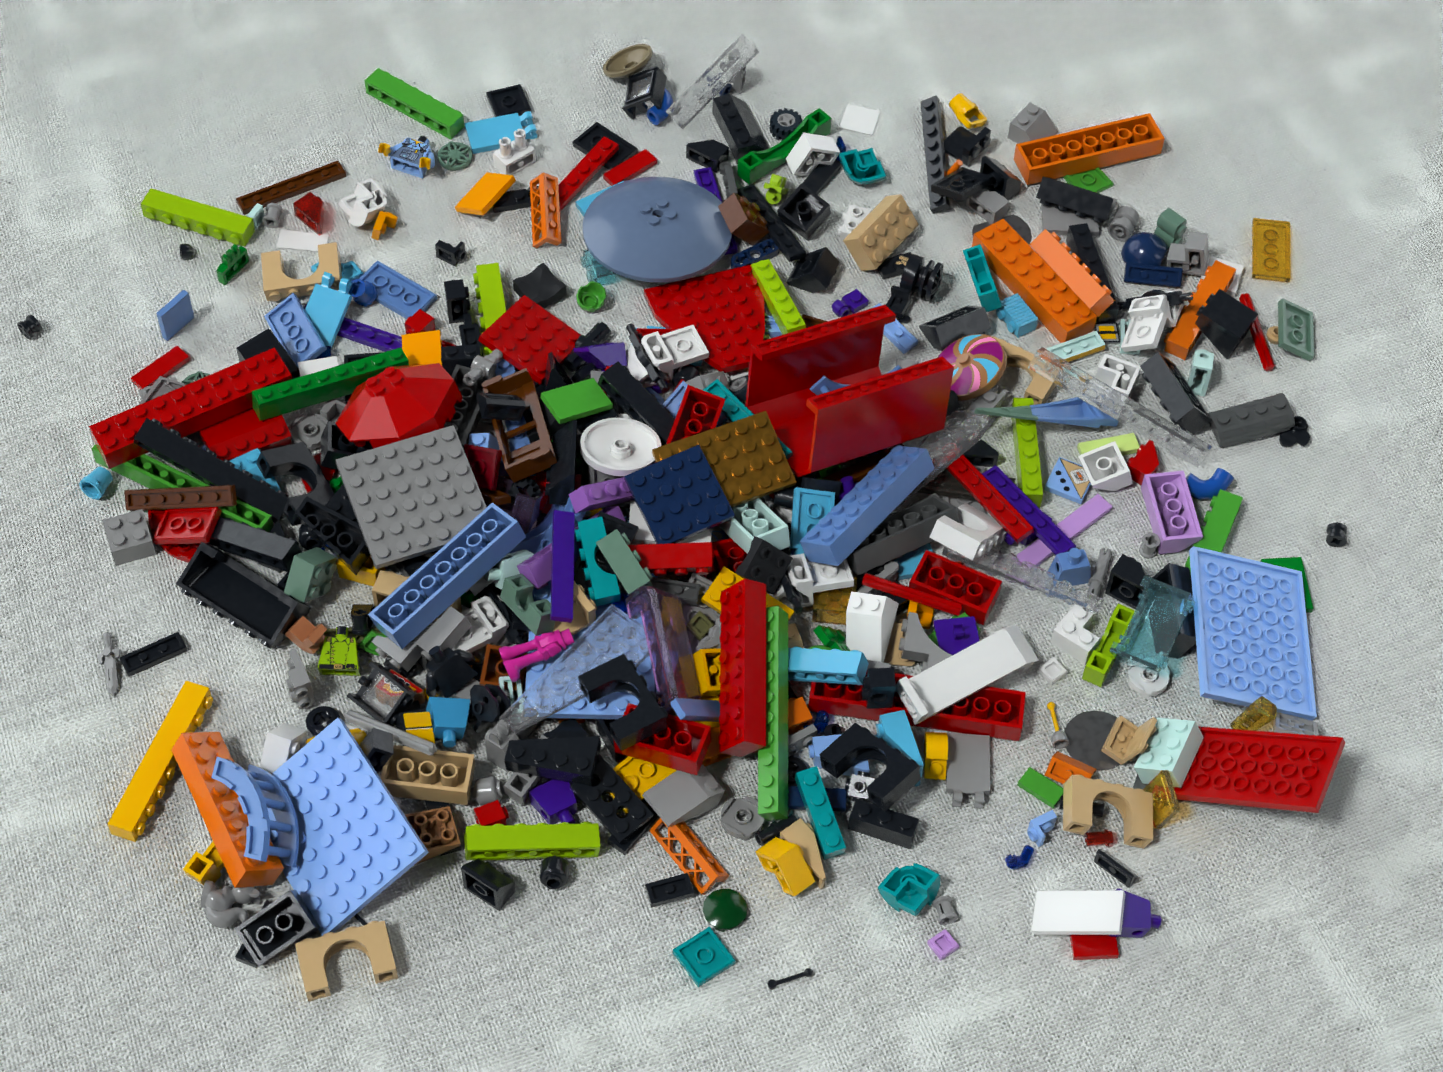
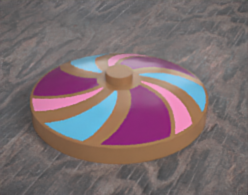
M973 334L962 337L951 343L937 357H944L954 366L950 390L955 391L958 401L974 399L989 391L1001 379L1007 365V355L1001 343L994 337L986 334Z

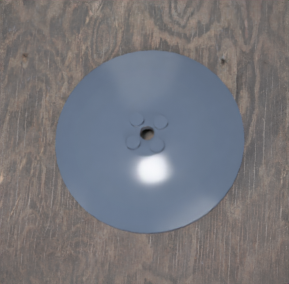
M642 177L616 184L593 200L586 210L583 219V239L590 254L608 270L623 277L644 282H673L701 274L714 266L725 255L730 246L732 234L718 208L722 202L714 194L697 184L671 177Z

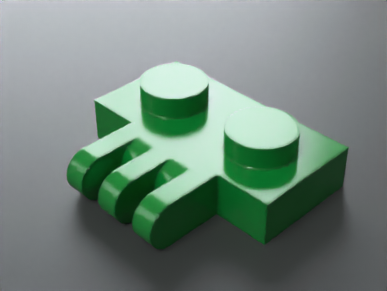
M234 244L231 249L226 251V254L221 256L222 264L216 270L219 282L226 285L249 262L246 248L238 247Z
M818 625L813 630L824 646L841 651H850L846 645V634L842 630Z

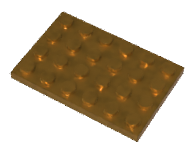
M766 411L652 449L653 457L657 463L699 445L731 507L796 485L795 477Z

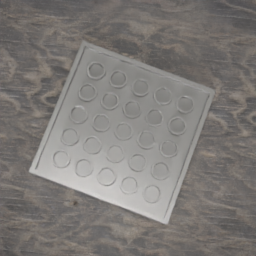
M454 425L336 459L338 471L375 569L440 550L487 508Z

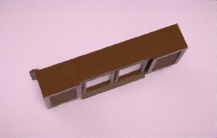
M527 368L504 378L498 375L482 383L484 393L517 395L524 400L525 410L531 408L534 421L506 433L502 420L492 419L500 450H502L504 467L513 483L558 463L535 384ZM536 427L540 440L512 452L510 451L507 439Z

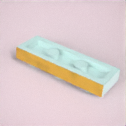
M1094 331L1046 348L1045 354L1050 362L1062 365L1104 350L1106 344L1098 332Z

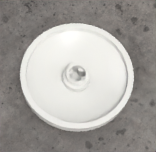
M618 417L602 419L591 424L584 430L580 440V452L585 462L595 470L613 476H626L656 463L652 449L661 446L659 436L651 427L637 420Z

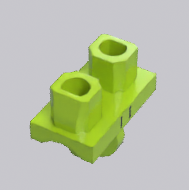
M772 174L770 183L764 184L763 188L769 189L766 193L768 203L778 204L782 199L781 193H788L789 189L785 188L786 177Z

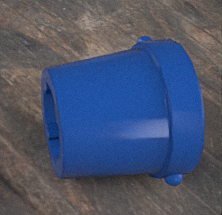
M361 279L351 281L352 287L349 290V294L357 304L367 307L375 301L377 290L372 283Z

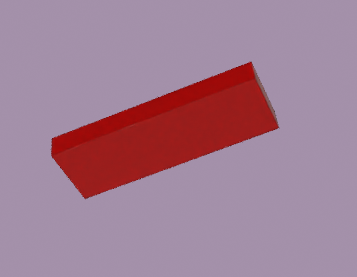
M644 149L604 173L603 179L611 186L622 181L631 180L656 165L657 158L647 149Z
M175 346L132 376L131 381L140 390L147 386H152L159 376L168 377L188 363L190 357L181 348Z

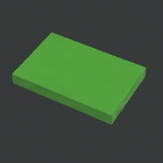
M594 378L542 392L540 397L559 424L610 410L613 405Z

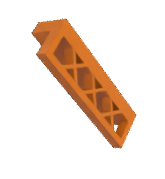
M543 172L530 181L533 247L535 248L542 246L546 242L556 246L561 243L558 178Z
M661 818L649 830L683 873H688L690 881L702 895H705L716 882H724L729 877L728 873L684 821L667 827L668 837H663L658 831L665 824ZM673 840H678L681 843V853H676L673 850ZM686 856H691L694 859V869L687 867ZM700 872H705L710 878L704 886L700 883Z

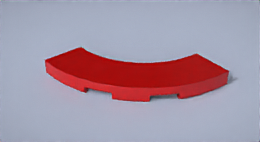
M166 509L148 510V522L153 537ZM201 543L163 544L159 546L174 558L189 563Z

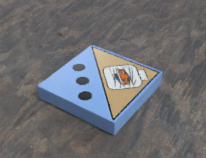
M1059 457L1045 484L1044 490L1082 504L1091 483L1081 465Z

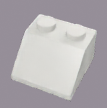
M1115 441L1078 456L1093 488L1116 491L1133 484L1130 470Z

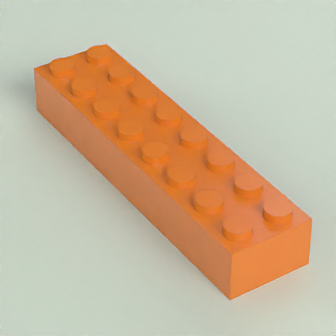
M1148 113L1016 144L1014 161L1026 184L1030 185L1041 182L1043 176L1056 179L1066 175L1094 170L1098 167L1102 168L1161 154L1165 138L1151 114Z
M1004 218L974 233L972 247L981 244L988 267L1014 294L1018 293L1023 298V301L1027 303V306L1038 317V320L1060 343L1086 335L1094 330L1097 315Z
M181 733L172 748L173 755L234 888L273 885L284 869L280 858L268 855L267 862L244 857L246 827L249 826L248 817L243 813L241 804L237 799L239 797L237 793L222 782L211 778L217 757L233 761L221 733ZM271 839L269 846H273Z

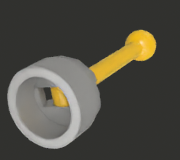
M1049 702L1047 708L1051 712L1055 732L1051 736L1052 746L1055 749H1063L1069 745L1068 736L1065 732L1059 730L1054 711L1055 704Z

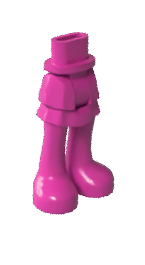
M569 628L561 632L558 629L554 632L543 633L541 636H535V639L526 643L510 647H500L499 652L512 683L520 679L521 669L533 663L547 661L550 657L560 653L562 647L564 650H567L566 646L575 642ZM537 649V651H535V652H533V653H530V654H527V655L518 657V656H520V655H522V654H524V653H527V652H529V651H532V650Z

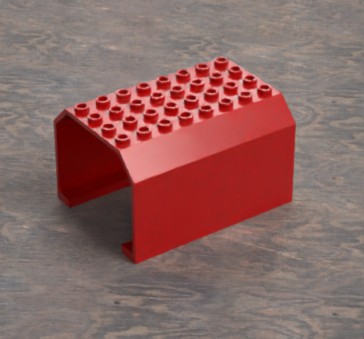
M886 305L751 344L745 406L753 414L763 411L767 412L777 438L793 453V456L787 461L792 472L797 477L944 429L954 366L944 357H939L882 375L879 361L884 325L894 322L896 319V314ZM823 376L834 382L849 385L820 395H816L810 390Z

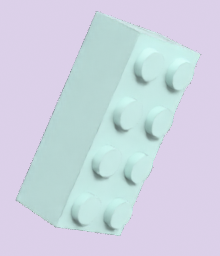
M759 498L731 507L735 518L718 525L747 554L754 536L767 541L779 550L790 546L788 525Z

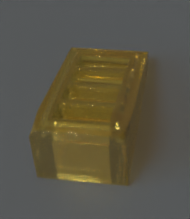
M1261 696L1230 724V727L1238 730L1257 731L1276 718L1277 707Z

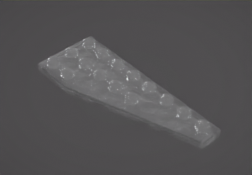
M956 410L946 417L944 429L926 435L917 448L928 450L935 468L894 510L974 446L997 416L974 413L975 410Z
M944 546L942 555L947 556L948 560L966 563V566L972 569L979 568L985 570V573L988 575L1001 576L1009 583L1017 582L1024 585L1028 590L1044 592L1043 594L1047 597L1060 598L1064 603L1068 605L1076 604L1083 607L1087 612L1098 613L1102 607L1104 599L1084 589H1074L1070 582L1066 580L1058 581L1054 579V574L1030 562H1020L1016 555L1012 553L1004 554L1001 552L1002 548L998 546L992 547L988 552H984L981 557L978 556L974 560Z
M611 604L575 643L499 717V720L507 722L511 731L515 734L527 729L585 697L579 686V675L622 654H625L628 660H632L637 668L661 643V638Z

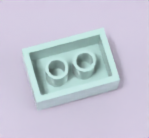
M1157 717L1156 731L1148 738V747L1143 754L1139 755L1134 769L1143 784L1181 788L1204 737L1196 721Z

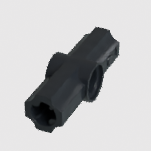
M597 323L586 336L581 335L577 339L575 348L602 344L611 335V330L605 323ZM574 350L563 361V364L571 372L578 371L585 363L581 357L574 353Z

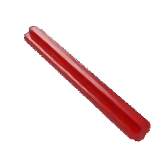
M1248 293L1241 294L1240 302L1255 311L1250 295ZM1257 317L1250 328V332L1264 370L1272 371L1275 364Z
M865 573L862 584L947 613L959 616L962 610V604L868 573Z

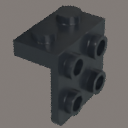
M960 126L944 140V150L950 156L968 165L990 144L991 130L984 127L975 135Z

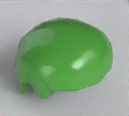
M594 281L581 286L576 295L577 304L584 311L595 312L601 309L606 300L605 288L600 283Z

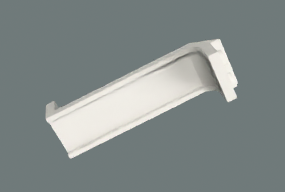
M1017 625L1005 627L909 679L907 676L903 677L897 682L895 692L898 693L916 725L1017 670L1022 674L1039 659Z

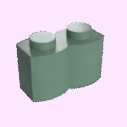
M1168 207L1160 214L1154 233L1161 237L1168 246V249H1170L1171 243H1183L1182 238L1187 229V220Z

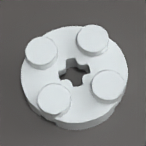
M1141 656L1132 661L1126 678L1134 691L1141 694L1142 697L1150 698L1166 690L1170 679V672L1168 666L1159 658L1154 657V659L1147 658V656ZM1144 673L1152 674V679L1145 678Z

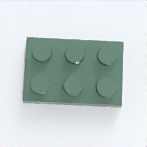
M1282 298L1278 302V347L1308 361L1314 358L1313 312Z

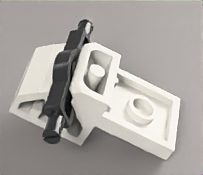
M1181 289L1170 291L1152 290L1144 293L1142 296L1127 298L1125 302H1118L1119 310L1127 309L1132 317L1121 349L1124 352L1157 348L1163 329L1175 327L1184 301L1193 300V296L1187 297L1193 295L1192 292L1183 293Z
M631 323L626 326L630 334L628 337L632 346L625 351L627 366L625 367L628 368L630 374L636 380L643 384L644 388L657 384L661 392L666 393L669 388L665 381L673 378V369L709 358V351L694 325L660 335L657 331L644 336L637 332L634 324Z
M804 553L790 555L793 559L774 594L768 592L767 594L789 608H794V612L799 613L802 611V607L813 605V593L853 587L854 579L847 559L839 566L810 562L805 558Z
M486 587L477 595L479 599L471 603L472 608L461 612L472 626L455 644L452 650L461 649L472 653L487 644L502 647L509 643L518 645L525 643L522 637L529 634V631L512 629L511 609L502 601L499 595H496L491 587Z

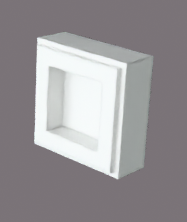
M1055 657L1038 667V672L1050 685L1055 684L1067 676L1068 673Z

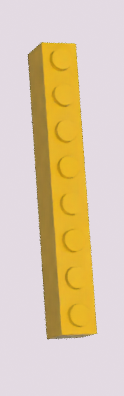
M185 681L107 824L112 835L136 842L138 836L143 834L147 819L154 814L158 799L163 797L168 780H171L174 776L175 767L178 763L172 752L173 746L181 733L195 732L196 728L201 726L206 709H209L212 705L213 697L208 687Z

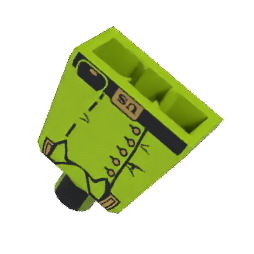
M338 626L336 627L335 637H325L318 663L320 675L360 676L358 646L356 638L348 637V627Z

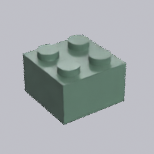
M318 547L294 555L284 593L303 603L327 594L331 587V577L336 570L337 557Z

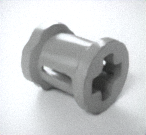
M269 203L266 207V216L263 217L262 221L265 226L276 228L279 225L278 219L283 213V208L276 203Z
M1151 532L1144 534L1142 544L1139 547V553L1142 557L1151 559L1157 555V547L1160 545L1158 535Z
M942 896L932 902L933 907L937 910L939 916L938 923L940 925L951 924L958 918L957 914L953 911L950 896Z

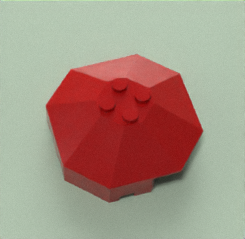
M439 363L388 367L381 373L356 386L335 424L349 442H354L356 446L362 447L366 441H369L374 449L445 428V422H450L456 412L454 408L455 403H460L463 397L454 379Z

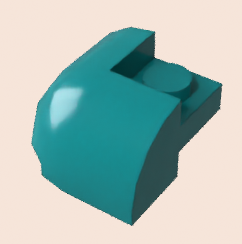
M873 148L862 151L854 149L839 154L844 172L850 181L863 185L886 178L880 160L877 161Z
M916 863L913 866L896 867L878 886V890L883 899L898 912L903 909L916 917L926 904L931 906L940 888V875Z

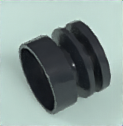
M911 254L904 268L900 287L908 289L910 295H913L918 288V298H923L925 295V300L932 301L940 287L944 265L940 262H937L935 265L934 260H930L925 267V257Z

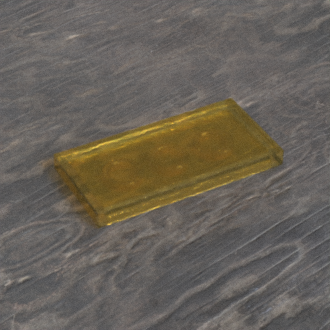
M1253 218V279L1280 282L1290 281V222Z

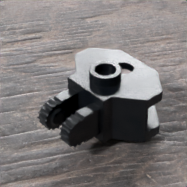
M486 684L485 686L474 685L471 688V705L469 707L471 711L467 721L469 723L477 721L473 727L476 733L486 729L490 722L508 721L512 715L511 701L500 686Z

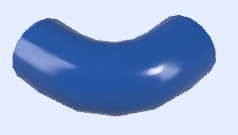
M666 88L661 109H657L654 105L646 112L648 119L654 125L664 121L672 111V96Z
M1217 468L1210 479L1201 480L1192 473H1189L1186 480L1192 497L1210 500L1213 496H1218L1220 489L1226 491L1233 482L1234 477L1226 470Z

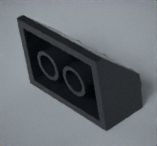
M967 305L921 324L919 328L933 348L943 351L951 343L962 337L973 334H985V331L991 329L985 307Z

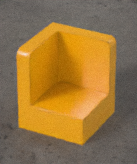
M910 600L907 617L909 612L917 613L922 628L929 630L934 608Z

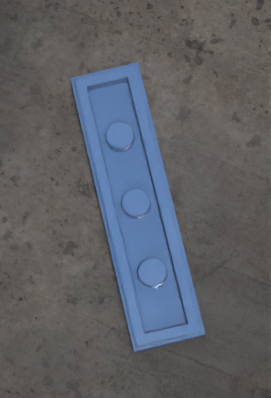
M675 698L670 702L680 720L719 722V701Z

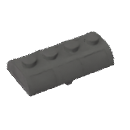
M1283 393L1208 413L1212 419L1209 425L1219 447L1222 448L1288 431L1295 425L1293 411Z

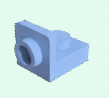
M1053 810L1030 820L1027 833L1030 840L1035 842L1038 847L1044 843V834L1054 828L1057 816Z

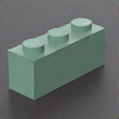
M618 529L597 541L596 544L632 599L653 586L650 581L653 577L647 567L642 569L639 562L642 559L637 551H631L628 547L631 542L626 534H620Z

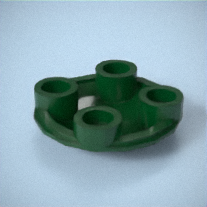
M719 889L707 896L703 903V913L705 919L717 931L722 932L726 929L737 927L746 919L747 904L738 892L732 889Z

